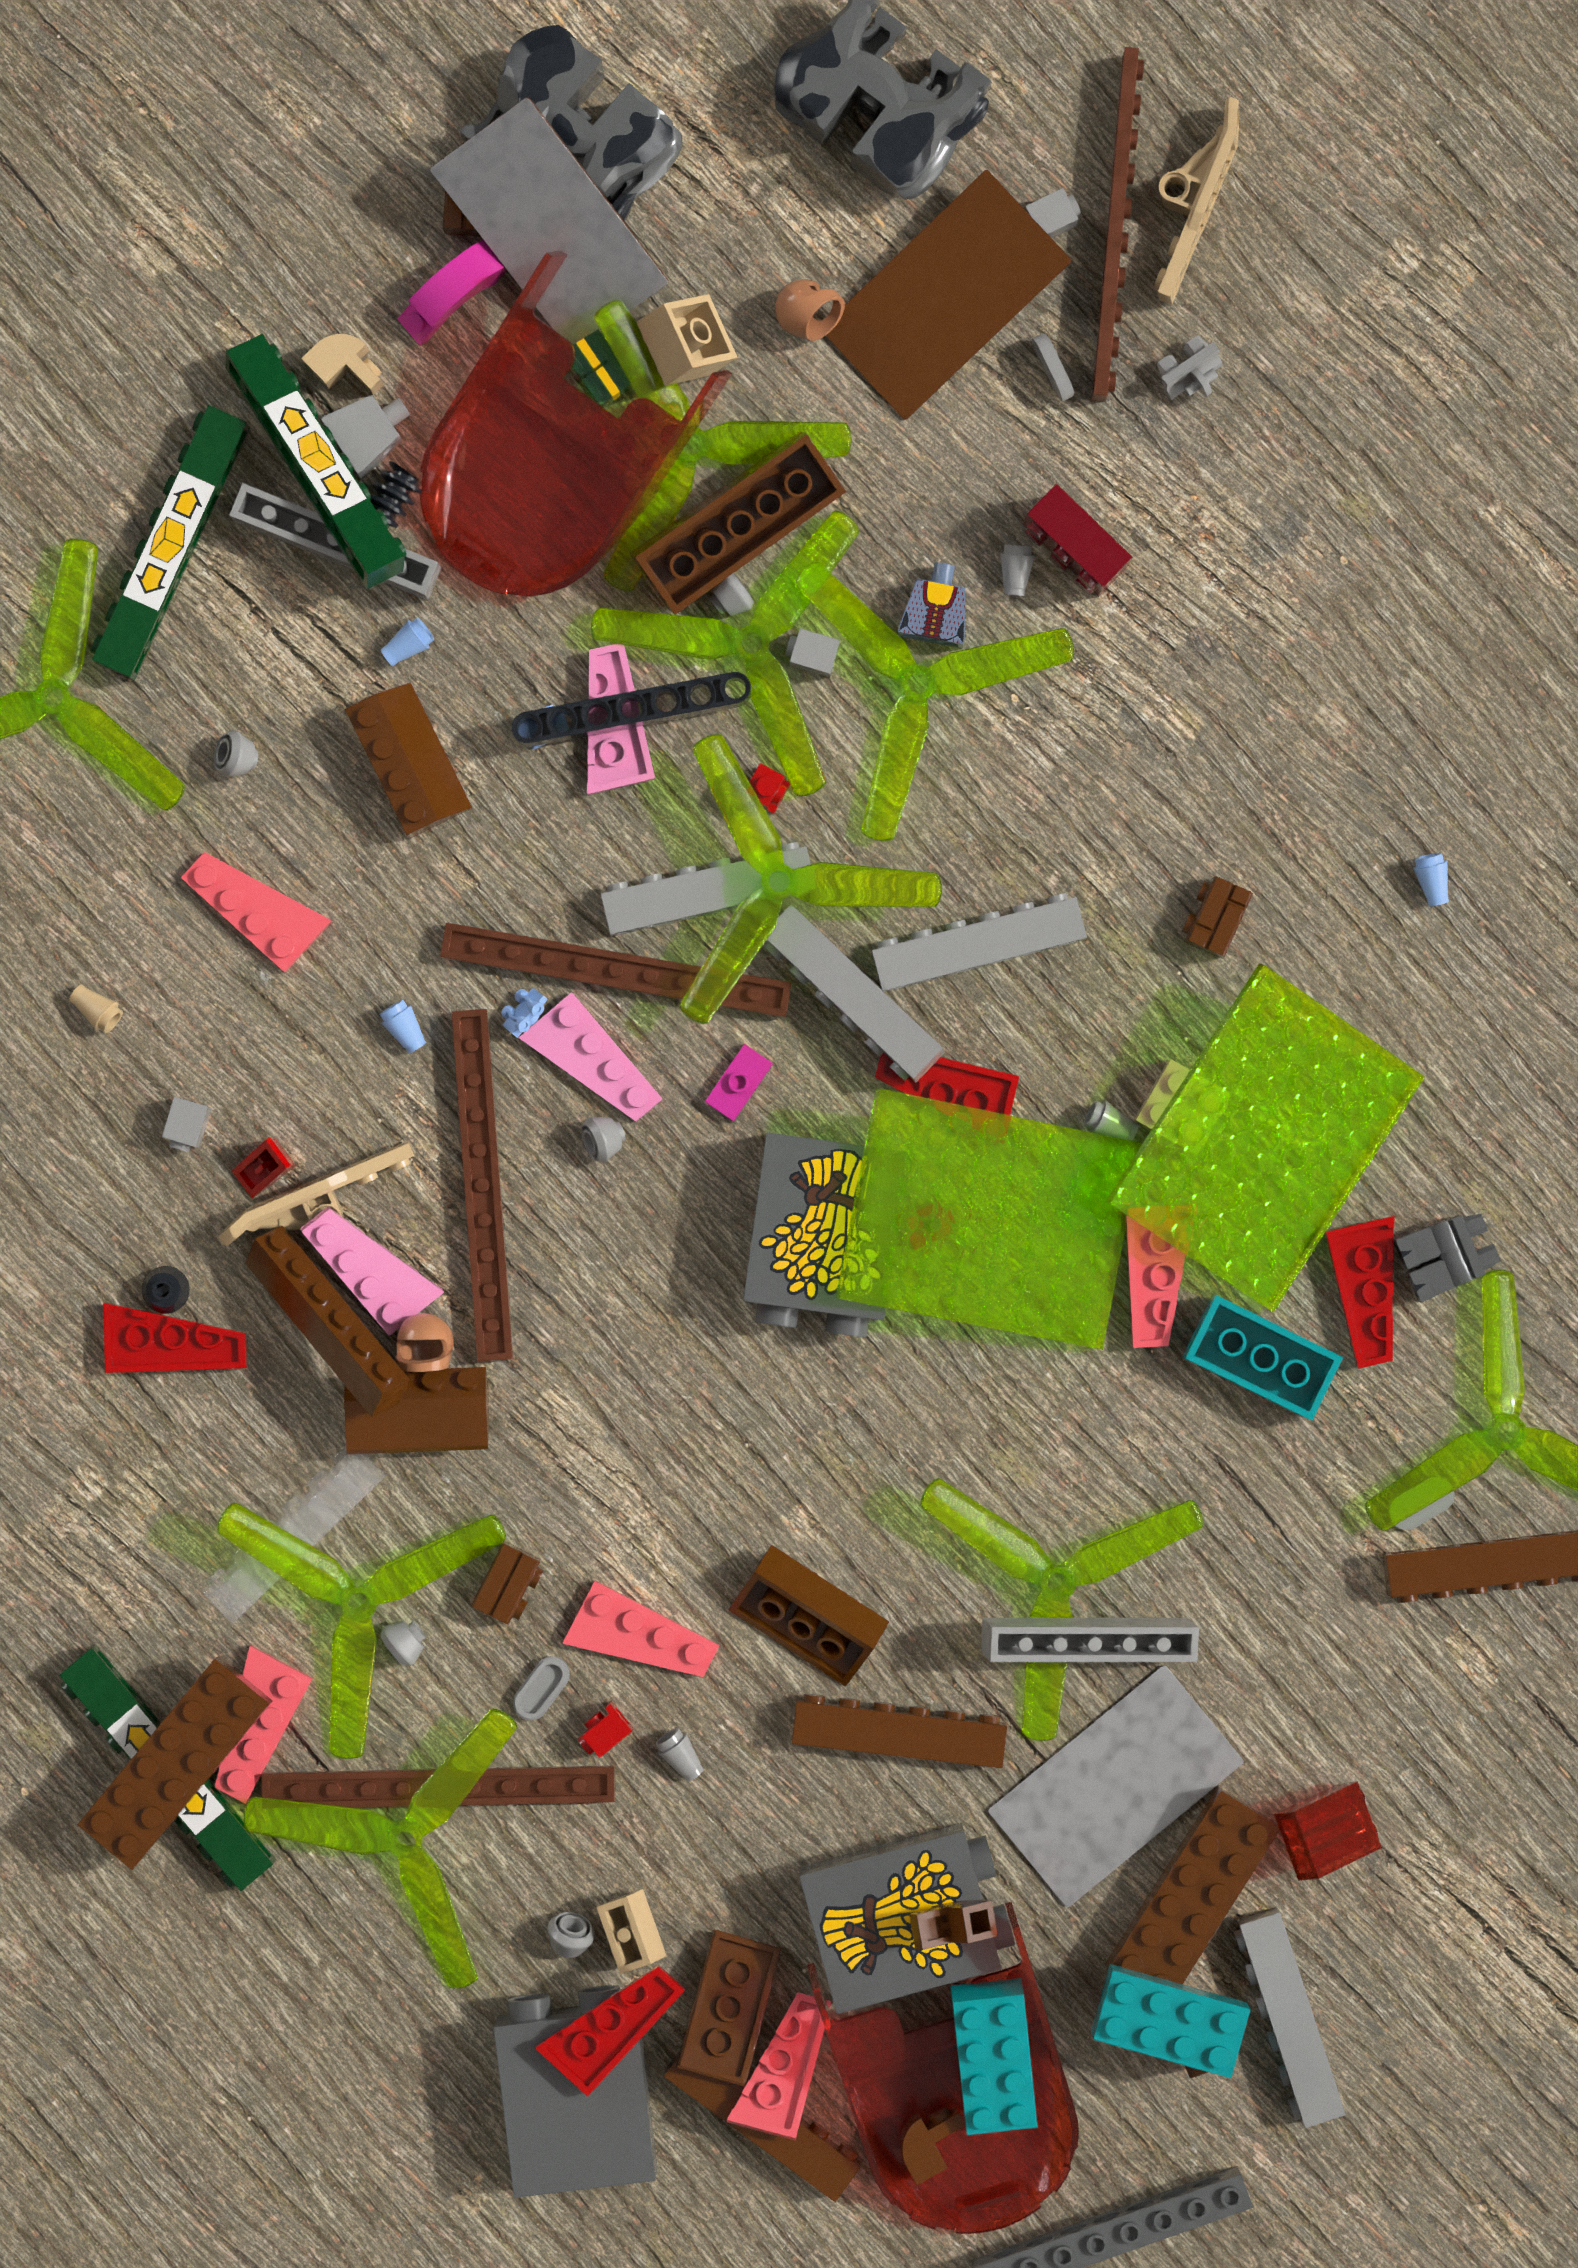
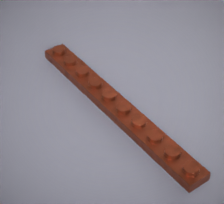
M1125 47L1123 52L1092 390V401L1106 402L1108 392L1114 393L1116 384V371H1110L1111 357H1118L1119 337L1113 336L1114 323H1121L1123 302H1116L1117 288L1124 289L1126 267H1119L1120 254H1127L1129 233L1123 232L1124 219H1130L1132 198H1126L1127 184L1133 185L1135 163H1129L1130 150H1136L1138 129L1132 128L1133 115L1139 116L1141 94H1135L1136 81H1142L1144 60L1138 59L1139 48Z
M447 922L440 954L441 958L785 1018L792 982Z
M488 1010L452 1011L477 1361L513 1359Z
M614 1765L267 1772L261 1774L262 1809L615 1802Z

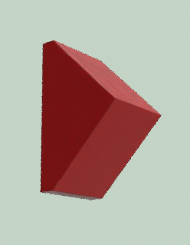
M269 1137L232 1170V1173L253 1199L296 1167V1165L276 1138Z

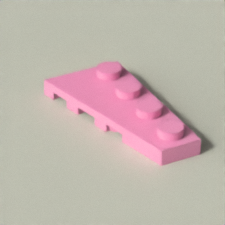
M624 642L589 650V699L635 691ZM626 702L623 705L622 714L628 718L637 717L640 714L638 702ZM599 707L593 708L588 714V721L594 725L602 724L607 718V712ZM643 726L588 736L587 795L656 780Z
M572 992L532 1025L528 1031L518 1037L636 1122L663 1100Z
M328 1206L300 1228L301 1232L389 1336L398 1330L407 1318L418 1314L444 1293L441 1287L422 1276L416 1269L397 1258L391 1251L372 1240L363 1231Z

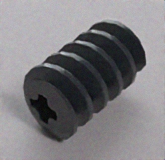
M390 461L389 465L394 473L388 471L381 473L386 485L378 482L373 484V488L378 496L370 494V502L375 510L380 509L384 513L389 527L398 528L399 525L393 516L396 514L405 517L407 513L402 508V503L414 505L415 502L409 493L421 494L423 490L418 485V480L412 474Z

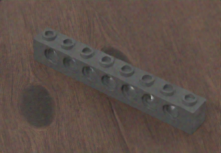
M1238 2166L974 2258L972 2259L973 2267L1084 2268L1253 2208L1242 2174Z

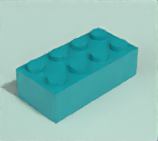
M1217 1295L1211 1296L1182 1358L1313 1421L1343 1359L1342 1356Z
M1110 1964L1091 2029V2035L1093 2040L1232 2078L1251 2009L1247 2002Z
M1021 1978L951 1986L967 2135L1038 2128L1025 1999Z

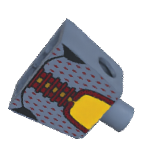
M935 562L931 581L916 580L899 625L898 637L963 648L965 639V588L952 585L955 566Z

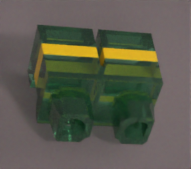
M619 325L603 333L598 329L563 350L564 358L581 383H583L601 412L611 406L612 402L625 392L634 389V381L647 371V366L637 352L623 362L615 354L616 351L629 343Z

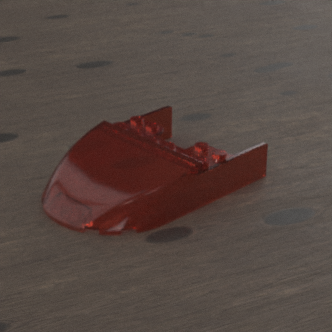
M562 250L547 252L538 264L436 427L426 447L420 472H422V493L419 494L424 521L425 523L428 522L432 535L436 540V547L453 568L465 578L487 590L504 595L511 594L529 597L552 593L571 585L591 571L629 530L661 488L659 487L732 375L727 369L713 372L681 421L648 398H637L631 401L618 419L564 380L575 360L573 344L534 314L535 306L567 257V254Z
M1012 1902L1005 1903L1021 1955V1962L1015 1966L979 1976L969 1984L1021 1978L1025 1999L1038 2128L967 2135L965 2125V2127L935 2143L948 2168L916 2185L899 2147L900 2134L907 2120L918 2112L925 2124L930 2121L929 2116L944 2107H948L951 2110L956 2107L965 2124L954 2017L905 2033L896 2012L886 2007L872 2009L836 2020L831 2016L815 1964H807L813 1994L874 2179L883 2195L893 2206L896 2205L907 2213L909 2219L934 2230L936 2227L953 2229L956 2231V2234H977L1002 2229L1027 2218L1041 2208L1040 2203L1053 2191L1057 2192L1071 2170L1070 2164L1075 2149L1078 2148L1079 2127L1075 2106Z

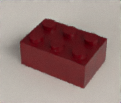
M1057 483L1026 515L1023 525L1027 528L1025 531L1027 537L1037 546L1043 543L1052 552L1050 555L1052 561L1064 571L1069 568L1078 577L1075 580L1077 585L1088 595L1094 592L1099 597L1125 571L1133 558Z

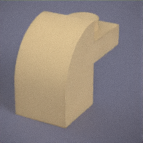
M335 334L325 337L301 358L305 366L328 389L333 387L348 371L372 395L383 386L378 377L382 373L380 369L368 357L364 361L361 360L369 352L366 344L354 336Z

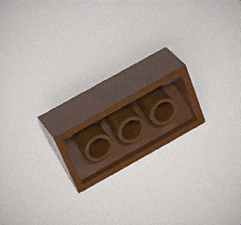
M411 682L377 693L345 709L406 835L410 839L472 809Z
M486 1367L404 1372L410 1380L399 1404L372 1418L348 1388L344 1387L347 1455L488 1449L489 1386Z
M773 1545L764 1554L728 1609L845 1687L874 1650L889 1623L888 1620L875 1611L869 1609Z

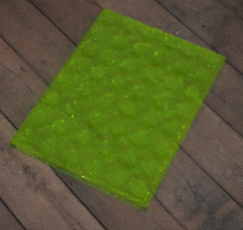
M1259 963L1106 1202L1274 1313L1425 1076L1266 965Z
M876 1088L836 1298L1103 1350L1126 1230V1207H1130L1142 1143Z

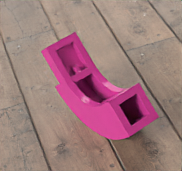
M482 240L459 254L433 275L408 300L410 305L397 320L420 346L426 343L462 304L480 291L495 285L507 272V269L488 244Z

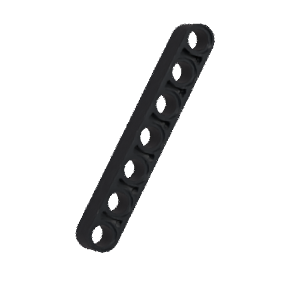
M729 672L526 711L514 718L512 733L520 745L534 747L737 708L749 701L751 683L744 674ZM732 681H739L746 688L745 693L739 698H731L726 694V686ZM697 688H705L711 693L710 700L704 705L695 704L691 700V694ZM664 694L672 695L676 699L675 707L668 712L661 711L656 705L658 698ZM626 702H638L642 706L641 713L635 718L625 717L622 714V708ZM596 707L602 708L607 712L606 720L600 725L591 724L587 719L588 713ZM560 714H566L572 718L571 727L564 732L557 731L553 727L554 719ZM525 721H533L538 725L537 733L531 738H524L519 735V727Z

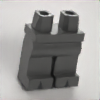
M1482 1214L1466 1217L1457 1215L1448 1220L1393 1239L1404 1269H1410L1436 1257L1439 1259L1406 1273L1418 1302L1422 1303L1454 1287L1486 1274L1485 1270L1500 1262L1494 1244L1476 1250L1471 1239L1488 1231Z

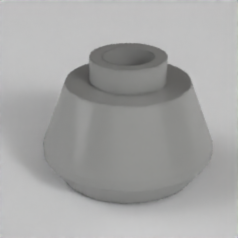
M734 573L711 589L714 594L709 599L721 615L727 611L730 616L752 609L754 600Z
M231 730L220 737L214 752V765L221 776L245 775L255 768L258 762V751L251 740L236 730Z
M588 1117L581 1127L583 1143L588 1154L593 1160L601 1163L607 1162L620 1151L622 1142L625 1141L622 1125L618 1121L614 1122L610 1117Z
M405 1620L382 1628L380 1637L391 1654L403 1666L414 1665L425 1647L422 1640L426 1636L414 1621L408 1624Z
M564 1912L554 1916L549 1921L548 1934L550 1945L554 1952L561 1957H578L594 1941L595 1930L587 1918L578 1913Z

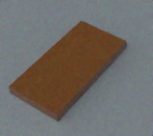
M712 1930L676 2064L677 2069L745 2087L782 1948L720 1930Z

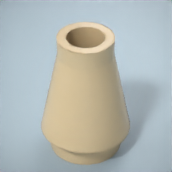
M82 984L72 992L69 1001L78 1008L96 1031L102 1030L108 1033L117 1025L123 1014V1011L118 1008L117 1002L86 988Z

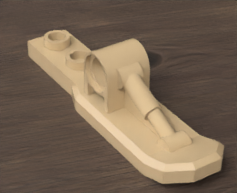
M1229 97L1225 100L1224 125H1220L1217 128L1216 135L1180 169L1166 173L1159 182V192L1163 205L1172 211L1188 216L1181 236L1175 235L1168 250V256L1172 257L1167 269L1161 268L1154 286L1159 289V300L1170 305L1174 302L1238 147L1239 100ZM1178 184L1183 186L1185 190L1179 197H1170L1166 194L1168 187Z
M410 1140L248 1207L219 1234L222 1245L228 1246L245 1230L253 1232L257 1229H276L280 1226H283L286 1230H301L302 1226L327 1206L343 1217L342 1208L334 1190L356 1180L359 1185L378 1178L376 1172L390 1167L391 1172L408 1166L411 1164L409 1158L415 1154Z

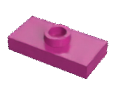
M744 1044L705 1102L732 1121H735L773 1063Z

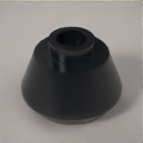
M160 1266L151 1270L144 1278L142 1296L147 1306L155 1312L162 1314L176 1312L188 1300L190 1293L189 1282L179 1269L171 1266Z

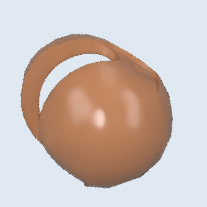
M808 279L795 280L784 286L775 302V315L782 329L795 337L809 341H816L826 336L840 321L845 309L844 299L837 291L833 289L820 290V285L817 282ZM833 300V306L828 316L821 321L814 319L813 315L823 304Z
M428 1313L415 1314L407 1318L400 1326L397 1335V1353L395 1358L403 1372H427L447 1369L453 1349V1335L449 1326L438 1316Z

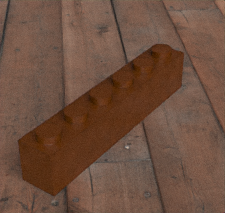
M280 1226L255 1238L245 1264L371 1418L399 1404L410 1379L286 1229Z
M1578 1530L1382 1553L1387 1595L1391 1598L1397 1597V1603L1418 1601V1594L1431 1593L1433 1599L1452 1597L1453 1590L1466 1589L1467 1594H1481L1488 1592V1586L1501 1585L1502 1590H1514L1523 1588L1522 1582L1535 1580L1537 1586L1558 1584L1557 1578L1571 1576L1572 1582H1578Z
M804 1694V1699H796L792 1744L1003 1768L1007 1724L1000 1722V1716L991 1714H979V1719L965 1718V1712L956 1710H944V1715L930 1714V1708L922 1706H909V1711L895 1710V1704L874 1702V1707L860 1706V1700L839 1698V1703L825 1702V1696Z
M679 2050L665 2069L664 2077L727 2123V2118L732 2109H734L745 2087L677 2069L676 2064L680 2053ZM801 2118L795 2141L728 2123L834 2202L838 2200L860 2169V2161L856 2159L858 2153L844 2142H841L838 2146L828 2138L830 2133L815 2121L810 2125Z

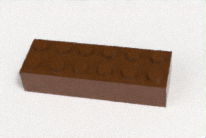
M800 431L636 548L630 555L668 610L676 615L846 493V490L808 434Z
M220 1656L216 1657L77 1825L133 1870L273 1700Z
M1217 1786L1106 1961L1105 1966L1107 1970L1109 1965L1113 1964L1183 1984L1281 1828L1278 1824Z

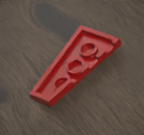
M885 1053L879 1057L875 1079L998 1143L1004 1144L1019 1076L940 1057L915 1083L910 1077L905 1081L902 1080L889 1067L893 1061Z
M1395 1216L1325 1232L1357 1369L1393 1361V1229Z
M103 1303L105 1373L247 1368L245 1332Z
M657 1965L536 2045L535 2049L588 2097L685 1991V1988L660 1965Z

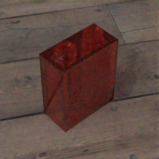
M1358 1781L1336 1784L1274 1814L1298 1881L1319 1879L1382 1848L1377 1828L1372 1822L1366 1805L1365 1795L1360 1789Z

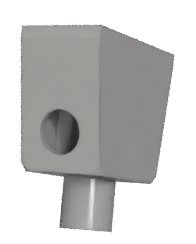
M373 395L334 411L322 417L321 420L324 426L330 429L335 442L348 457L352 467L360 479H362L401 443L402 439L394 426L410 416V413L400 398H397L381 409Z

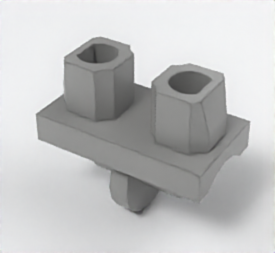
M1199 336L1194 337L1184 346V351L1189 359L1179 364L1172 355L1166 356L1157 363L1165 393L1170 400H1173L1184 391L1188 396H1191L1198 390L1205 397L1209 396L1213 392L1209 383L1218 377L1215 370L1223 366L1218 354L1220 350L1216 344L1212 342L1208 345Z

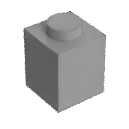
M1064 188L1025 206V210L1051 238L1077 227L1079 220L1077 215L1081 214L1076 199L1073 195L1067 196Z
M800 628L797 637L790 636L785 655L791 657V667L830 678L840 646V640Z
M174 1097L162 1135L163 1138L170 1139L169 1147L186 1152L190 1151L191 1146L200 1148L212 1108Z

